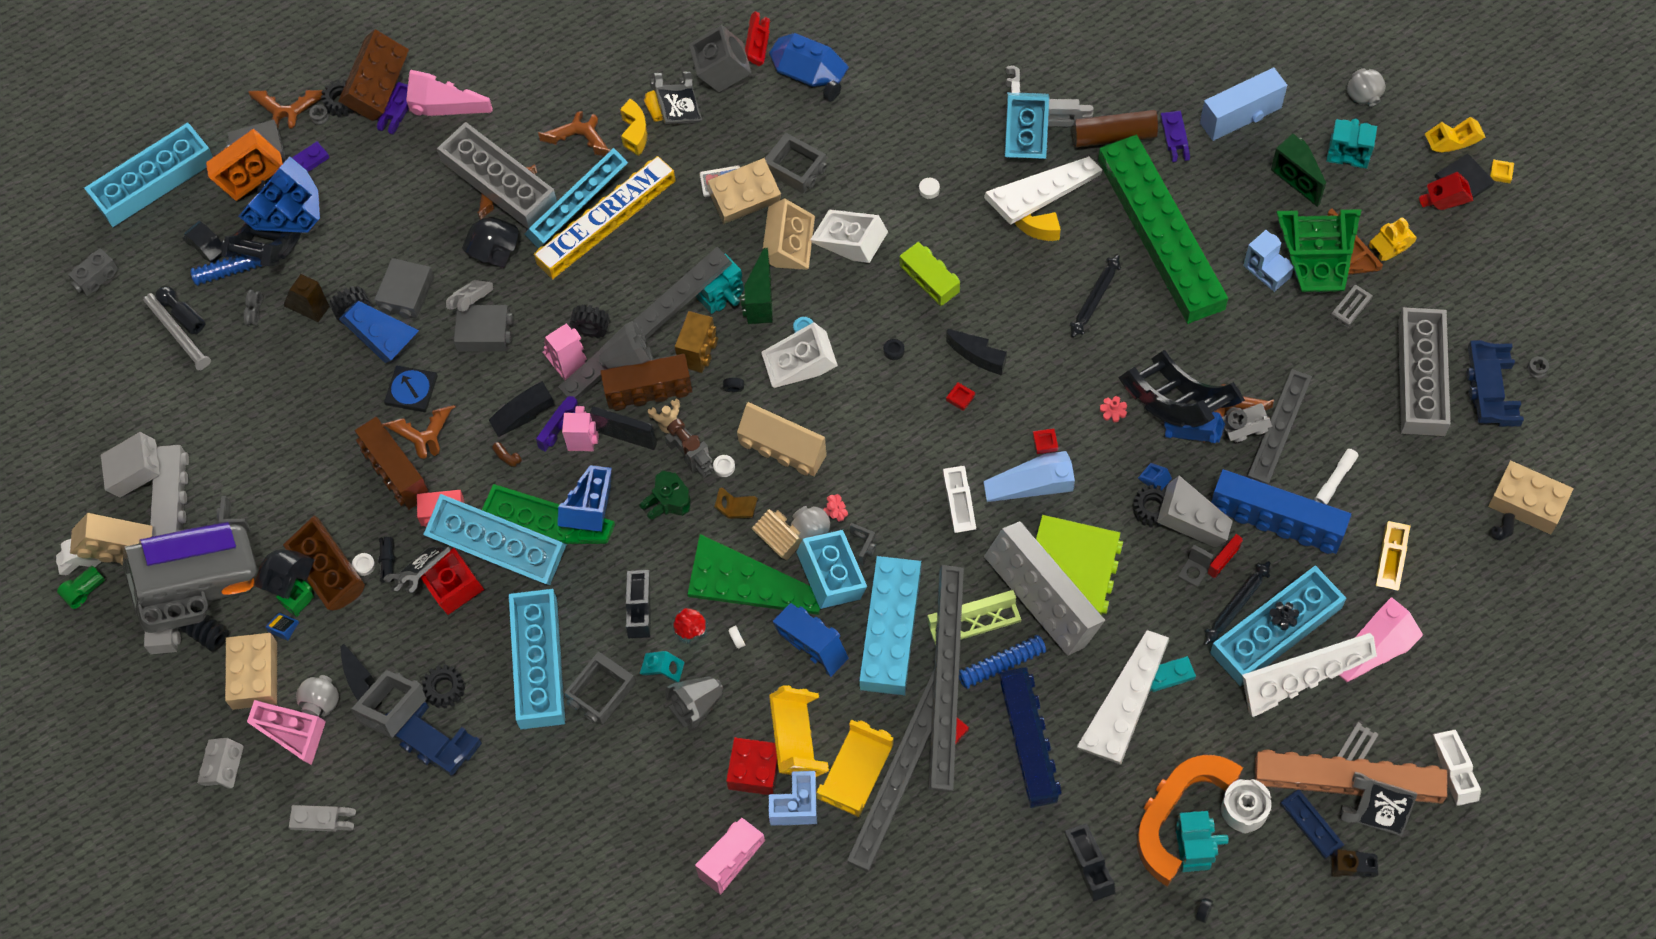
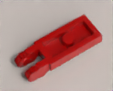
M755 11L750 16L745 51L748 61L761 66L764 63L770 20L764 17L759 25L760 13Z

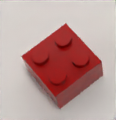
M455 548L451 549L421 576V579L447 615L484 590Z
M734 737L726 780L728 790L764 795L774 794L778 774L776 744Z

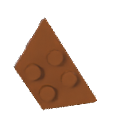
M1332 208L1327 216H1338V214ZM1356 235L1348 274L1380 271L1383 264Z

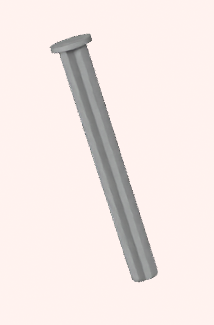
M152 293L145 296L143 301L195 362V368L203 370L207 367L211 359L201 353Z

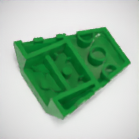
M1362 209L1340 210L1338 216H1298V211L1276 212L1301 292L1345 291Z

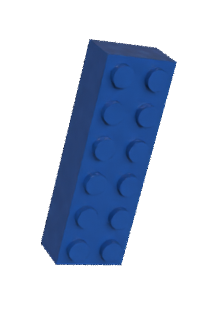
M1222 469L1211 502L1225 515L1234 518L1238 523L1255 525L1261 531L1269 530L1275 532L1281 538L1298 540L1304 546L1312 545L1328 554H1337L1352 514Z

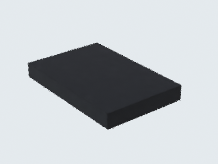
M592 406L590 415L592 421L596 423V431L598 433L655 450L657 442L652 424Z

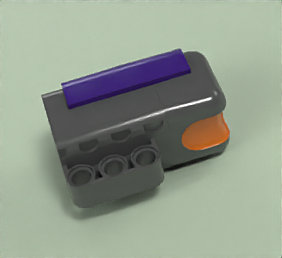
M228 522L139 539V544L124 546L123 569L135 615L138 616L142 630L148 633L202 622L207 613V601L249 592L254 586V577L257 572L247 531L241 525H229ZM199 607L202 609V611L199 613H195L191 610V608ZM177 612L179 616L173 618L168 613ZM152 616L157 620L155 622H148L145 619Z

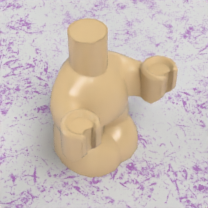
M675 399V401L671 400L672 410L669 406H664L660 415L657 414L654 407L652 410L648 409L649 417L654 418L658 422L659 428L665 433H670L667 430L668 425L675 419H678L680 407L678 399Z

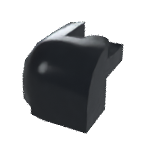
M488 216V218H483L473 223L462 249L478 260L504 268L511 250L514 251L518 238V228L514 224Z
M287 549L275 550L269 553L261 563L253 585L261 590H267L282 598L289 599L296 578L307 580L315 559L297 551Z

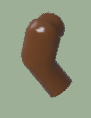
M500 442L493 444L492 450L507 465L516 467V464L521 463L522 459L518 453L514 452L510 456Z

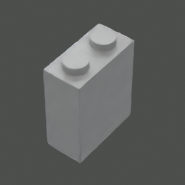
M139 432L101 454L105 491L121 498L160 475L155 439Z

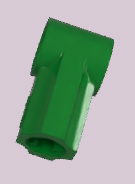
M90 566L76 579L67 580L62 583L57 593L70 608L76 609L87 600V595L103 583L105 579L93 566Z

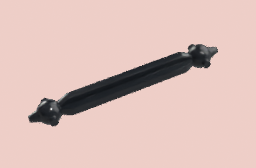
M1119 255L1106 259L1108 266L1103 269L1079 311L1076 322L1069 324L1072 331L1071 337L1074 338L1076 335H1083L1085 333L1083 326L1088 323L1113 279L1115 270L1121 269Z
M1271 562L1256 564V573L1250 575L1214 621L1212 629L1206 628L1204 630L1206 632L1205 645L1218 640L1219 633L1224 632L1261 585L1263 577H1270L1269 567Z

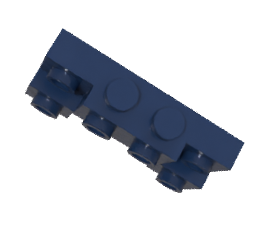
M1482 340L1470 341L1468 345L1470 368H1467L1466 376L1467 380L1471 383L1469 397L1470 400H1473L1474 408H1477L1479 423H1498L1499 427L1521 426L1524 421V417L1520 416L1519 412L1521 401H1504L1505 392L1501 369L1513 368L1515 360L1511 359L1510 354L1513 348L1512 344H1493Z
M424 702L394 737L400 741L399 746L408 753L413 751L418 755L416 758L423 764L428 765L430 763L434 767L437 766L452 777L465 760L469 761L482 743L478 737L474 738L468 734L463 727L460 728L450 741L448 737L420 719L429 708L427 703Z

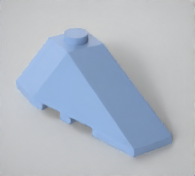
M1066 451L1047 453L985 480L986 500L991 502L1071 492L1074 489L1075 482L1072 463Z

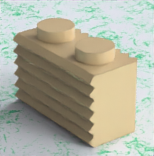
M769 509L752 527V530L781 558L788 560L798 549L802 541L799 537L801 532L794 525L790 527L785 522L787 518L780 511L774 512Z

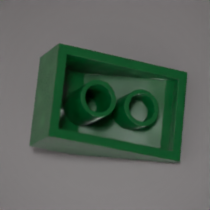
M1292 133L1276 148L1271 171L1318 207L1322 200L1326 181L1309 145L1302 138H1298Z
M763 248L744 285L745 294H741L743 317H747L748 324L773 323L768 248Z

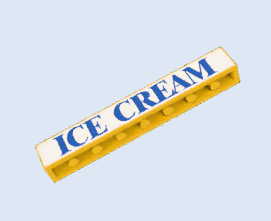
M658 156L648 161L642 169L633 173L627 181L618 185L608 196L601 198L593 208L586 210L579 219L571 222L564 231L556 234L545 246L538 248L534 254L536 264L548 276L554 279L676 181L674 170Z

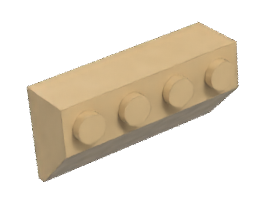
M747 403L737 431L738 442L747 449L753 448L758 450L764 457L769 458L771 456L777 459L783 466L788 467L790 465L796 468L803 475L810 474L815 476L826 457L825 437L752 403Z

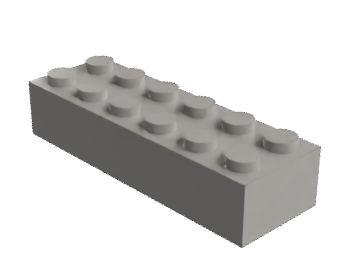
M466 122L437 148L443 164L528 229L557 202L555 191L552 187Z
M1403 307L1398 319L1401 434L1445 436L1450 426L1447 311Z
M1020 521L1002 528L984 555V558L1014 591L1067 656L1085 648L1105 622V619Z

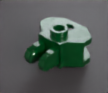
M661 471L655 477V488L651 490L652 494L643 499L639 504V507L643 510L648 509V507L655 503L657 504L647 514V517L652 520L662 513L665 515L668 513L685 515L690 511L691 498L689 496V489L676 473Z

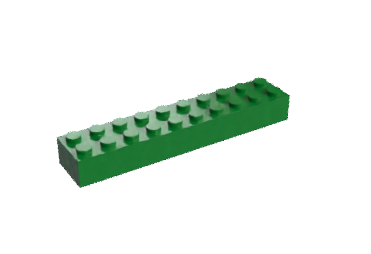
M1134 135L1101 147L1099 149L1098 162L1186 323L1189 324L1226 310L1227 294L1139 137Z

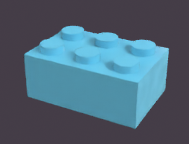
M1007 94L1005 157L1046 158L1049 94Z
M843 530L802 539L796 553L820 609L860 600L867 585Z

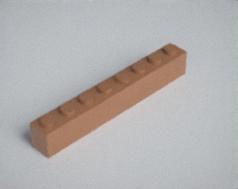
M1272 750L1258 752L1255 758L1254 780L1259 781L1266 787L1362 796L1364 789L1353 787L1352 782L1354 772H1359L1373 780L1416 792L1418 795L1415 801L1443 804L1447 798V770L1440 769L1438 766L1422 768L1416 767L1415 764L1411 763L1401 766L1393 765L1389 761L1370 763L1366 759H1357L1355 761H1349L1343 757L1328 759L1316 754L1299 756L1295 752L1276 754Z

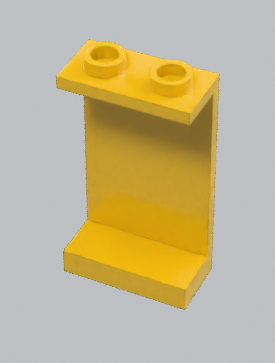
M791 686L779 687L777 691L769 695L779 773L792 775V771H815L816 777L828 772V762L814 760L807 704L819 698V694L809 692L808 689H793Z
M851 720L850 731L824 785L820 784L816 792L817 799L860 817L894 745L891 734L881 729L878 731L874 730L863 721L856 722Z

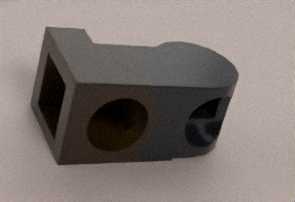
M1337 849L1331 855V877L1378 876V856L1372 853Z

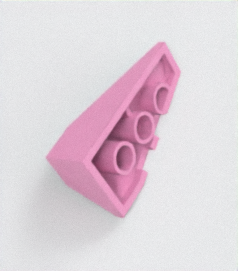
M411 70L409 73L406 101L410 112L415 115L435 116L491 113L493 110L490 99L468 89L464 91L458 90L453 86V83L447 82V84L436 81V76L414 70Z
M1391 597L1356 636L1359 637L1371 633L1374 637L1377 656L1350 670L1344 671L1339 676L1346 682H1349L1380 664H1384L1390 661V659L1408 652L1423 636L1411 613Z

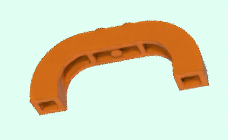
M1201 755L1181 763L1171 773L1167 781L1162 779L1156 789L1159 793L1155 799L1150 797L1144 807L1146 812L1142 818L1137 836L1140 859L1147 871L1155 879L1168 887L1182 864L1181 860L1163 848L1159 839V829L1184 791L1190 785L1197 782L1213 783L1227 791L1228 787L1238 780L1243 767L1224 757Z

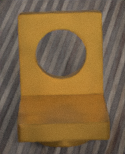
M719 488L715 508L729 519L751 518L754 514L757 498L755 496L733 497L724 488ZM723 496H725L727 500V505L725 508L722 506Z

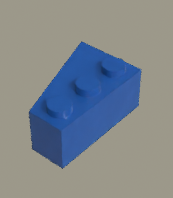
M360 301L354 303L339 319L385 363L391 361L419 331Z
M592 465L588 467L578 480L575 489L569 492L566 501L559 505L558 526L602 532L611 488L612 468Z
M790 603L772 621L782 637L799 651L802 649L811 655L810 660L816 664L819 661L823 664L826 674L830 677L849 659L839 639L841 636L838 631L832 627L827 628L818 617H811L801 606L798 608Z

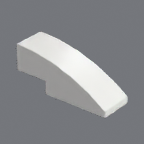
M965 466L943 469L942 475L954 533L976 530Z
M1451 730L1433 734L1442 769L1447 770V784L1456 806L1479 801L1481 789L1472 772L1473 764L1457 731Z

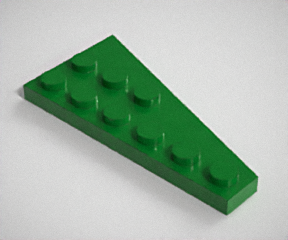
M493 484L482 508L485 512L565 544H607L615 526L614 521L604 518L602 532L558 526V507L560 504Z
M699 535L688 597L784 610L792 603L798 608L800 606L803 607L809 614H820V607L811 586L708 537Z

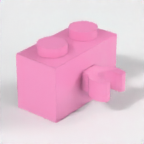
M576 406L575 413H564L562 433L568 451H594V444H598V431H596V423L592 421L590 413H586L584 406Z

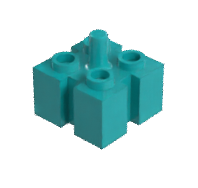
M1336 119L1329 142L1326 162L1342 165L1343 162L1350 163L1351 166L1367 169L1375 145L1377 126L1368 123H1361L1359 126L1358 119H1352L1351 121Z
M729 257L728 259L732 264L696 295V298L711 314L715 311H721L726 306L727 300L733 306L738 305L740 302L738 297L744 291L743 282L741 281V269Z
M1208 811L1179 814L1175 830L1179 846V858L1182 861L1181 871L1210 870L1212 862H1215V856H1218L1217 845L1228 844V835L1212 836V833L1215 831L1213 818H1209Z

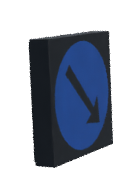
M396 365L384 400L385 405L426 413L438 377L437 373Z

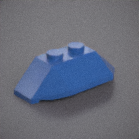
M796 33L778 38L769 52L778 73L810 86L827 85V83L833 80L840 83L849 68L830 47Z

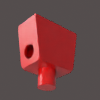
M1458 172L1429 183L1427 185L1429 193L1419 196L1423 208L1433 204L1439 210L1473 201L1469 182Z

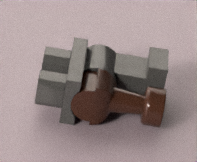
M680 418L672 421L667 427L670 433L665 436L666 444L671 450L677 447L684 455L689 470L692 473L698 471L705 478L714 471L710 465L712 458L709 456L708 445L704 441L700 444L699 437L691 435Z

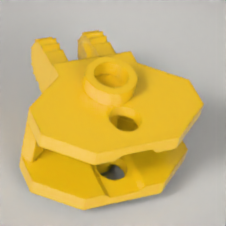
M1400 218L1392 224L1384 225L1380 232L1370 241L1369 247L1378 250L1381 261H1387L1407 250L1417 237L1409 229L1407 221L1404 218Z

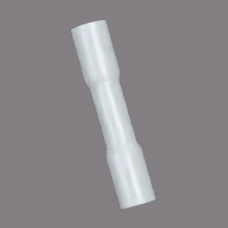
M1352 449L1346 450L1333 474L1315 497V501L1327 505L1346 472L1350 470L1359 455L1356 451Z

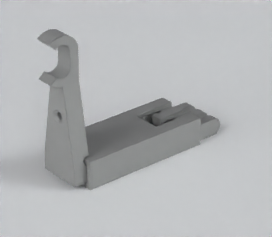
M1007 66L1006 73L1008 75L1014 74L1015 78L1006 79V86L1011 87V93H1020V70L1016 66ZM1049 99L1048 126L1072 127L1076 119L1093 117V106L1079 105V99Z

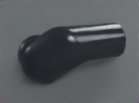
M1505 513L1503 525L1497 528L1494 526L1491 529L1493 539L1501 541L1513 534L1514 514Z

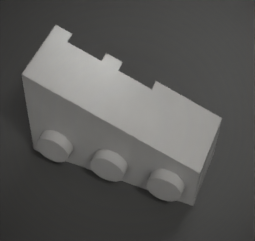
M1180 476L1168 483L1157 520L1158 523L1216 548L1228 540L1233 522Z

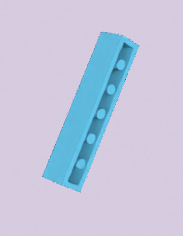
M613 148L526 231L525 235L537 248H540L616 176L628 162Z

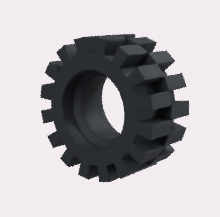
M338 79L335 84L331 81V86L326 85V90H322L323 95H321L327 112L331 113L334 117L336 114L338 117H342V114L347 117L348 112L353 114L354 110L340 102H334V98L342 94L347 80L343 79L341 83L340 79Z
M351 286L349 290L344 288L343 292L338 291V295H334L333 299L330 300V307L339 322H341L339 320L340 317L358 301L371 307V302L366 292L358 286L356 288Z
M578 305L573 308L569 327L575 328L579 335L583 334V337L590 336L593 338L595 336L600 338V336L604 337L606 335L610 317L604 310H599V307L592 308V305L588 307L582 305L581 307Z
M1149 485V489L1145 486L1142 488V491L1139 490L1134 498L1133 514L1137 516L1136 520L1138 522L1142 521L1144 526L1146 523L1151 528H1153V524H1156V527L1161 526L1157 522L1160 511L1152 513L1145 508V503L1149 500H1156L1162 506L1166 489L1164 488L1161 491V486L1157 485V489H1153V485Z
M438 665L435 671L431 668L429 670L431 674L428 675L426 673L424 676L426 680H422L425 697L431 705H435L437 708L442 706L446 709L447 705L455 706L454 702L457 701L459 703L461 701L460 696H464L463 689H465V684L461 674L454 667L451 666L449 668L448 665H443V668ZM441 680L452 682L451 690L445 694H439L435 690L437 683Z

